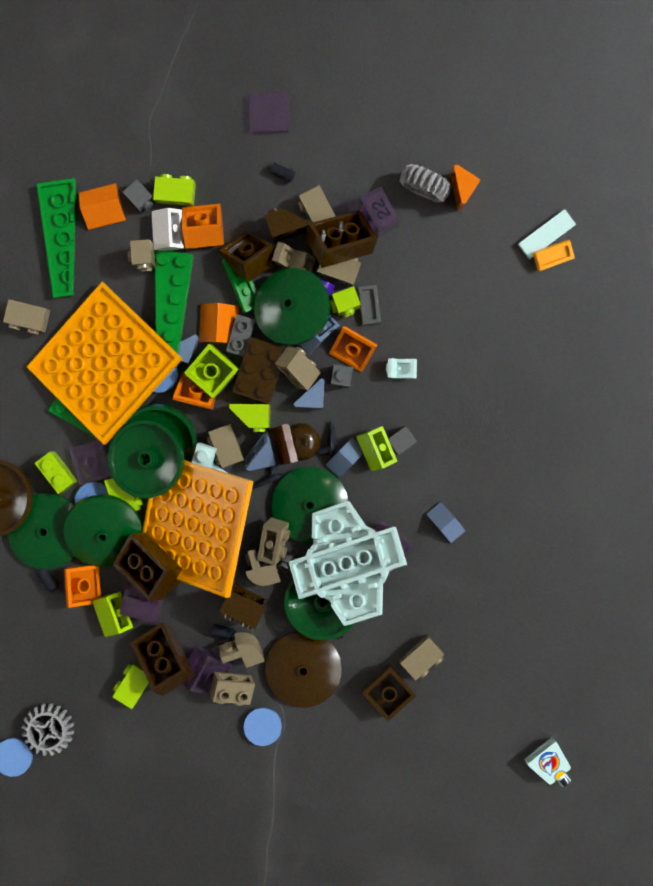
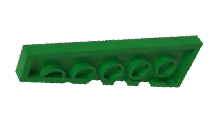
M71 178L37 183L53 298L74 296L76 179Z
M156 250V333L179 354L194 256L187 253Z

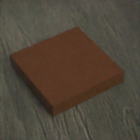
M289 424L271 428L280 465L298 462Z

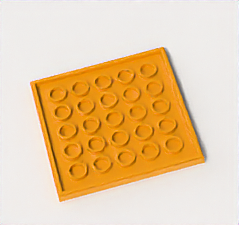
M101 282L28 364L27 368L102 444L106 445L183 358L104 282Z
M184 460L183 472L177 484L167 493L148 499L142 533L149 535L182 568L176 580L225 598L230 597L253 486L252 480Z

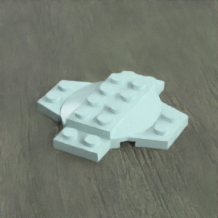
M349 501L312 513L313 545L308 549L306 556L289 561L298 598L303 599L317 594L321 598L329 600L331 607L344 626L382 615L383 583L389 571L407 565L396 527L379 532L365 525Z

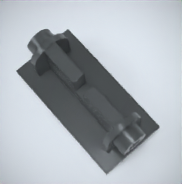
M241 315L236 316L226 352L244 357L254 327V319Z

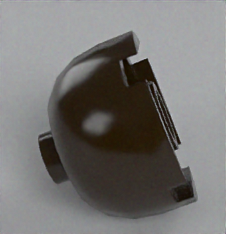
M293 424L290 427L297 459L299 461L308 460L315 456L320 448L321 440L319 433L309 424Z

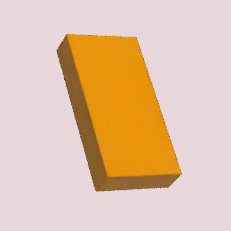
M568 239L533 252L538 271L575 258L571 242Z

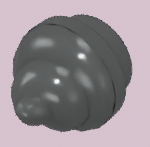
M295 554L285 555L284 559L281 558L278 568L285 573L291 574L289 561L295 560Z

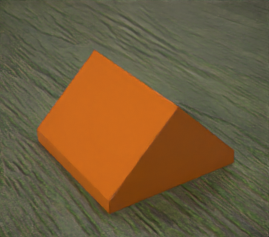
M454 165L450 172L457 210L460 211L481 179L461 166Z
M116 183L79 192L80 209L88 230L126 221Z
M222 303L201 304L199 342L228 344L236 316L239 315V306Z
M343 326L329 354L363 372L377 344Z
M182 372L173 400L213 410L216 397L213 399Z
M69 566L64 569L67 608L93 604V600L101 597L99 566Z

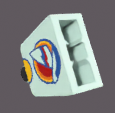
M553 737L524 759L527 765L550 785L557 780L564 787L571 781L566 774L571 767Z

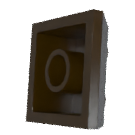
M274 208L265 215L273 243L307 232L309 222L285 209L279 210V208Z
M249 230L219 250L235 275L247 283L276 264L272 261L274 253L273 244Z

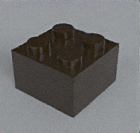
M390 663L361 688L362 694L388 722L417 696L415 690Z

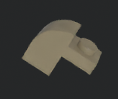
M278 242L272 261L283 269L300 268L312 272L316 260L315 257L307 252L294 250L285 243Z
M256 547L248 550V554L245 555L248 566L252 565V568L246 570V575L250 581L260 586L279 583L281 578L277 564L261 566L260 561L257 560L258 553Z
M245 632L235 633L234 641L226 642L219 646L220 658L223 664L242 657L246 668L264 662L262 648L257 638L252 634Z

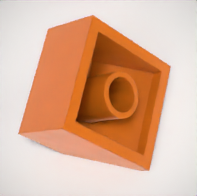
M221 204L182 207V232L186 249L224 245Z

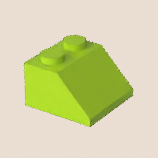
M208 344L184 374L214 399L239 373L240 368L215 346Z
M229 404V408L249 428H253V432H265L266 428H270L269 404Z

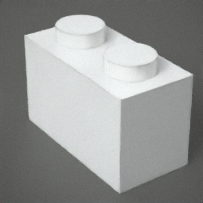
M164 208L152 211L154 250L173 251L183 249L182 210Z

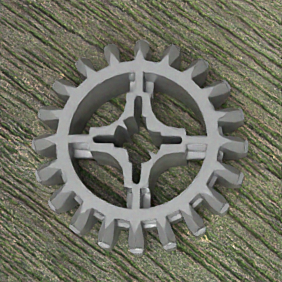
M409 164L406 165L401 173V184L416 195L438 203L444 202L449 196L451 184L446 178H443L434 171L423 166Z
M44 703L41 705V708L36 706L34 711L28 712L29 717L24 718L26 724L22 725V729L26 730L22 733V736L28 737L24 742L25 744L31 743L29 750L35 747L36 754L42 750L43 756H46L48 751L53 756L55 751L61 753L62 748H67V742L72 741L70 735L74 734V730L70 729L74 726V723L68 722L72 717L71 715L65 716L66 709L60 712V705L54 709L53 703H50L48 708ZM40 716H51L48 721L36 720ZM56 720L59 721L62 727V731L60 728L57 727ZM50 724V732L46 735V727ZM34 730L39 732L40 738L36 736ZM48 738L60 739L55 743H45Z

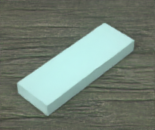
M564 209L521 241L518 246L527 258L531 259L534 251L547 247L574 227L576 223Z

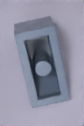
M329 315L322 331L315 338L300 346L310 354L340 325Z

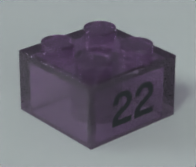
M381 186L360 198L358 210L368 220V224L377 238L398 227L400 220Z

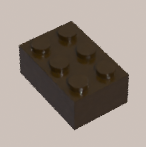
M360 210L309 223L305 236V241L322 268L372 254L378 239Z
M250 337L232 392L270 405L281 373L275 363L285 348Z
M146 533L130 534L113 563L149 602L164 600L182 571V568Z
M234 583L231 595L225 599L220 612L223 613L222 616L230 621L235 619L240 621V625L247 629H256L268 599Z
M162 622L130 642L154 693L164 696L195 676L171 626Z

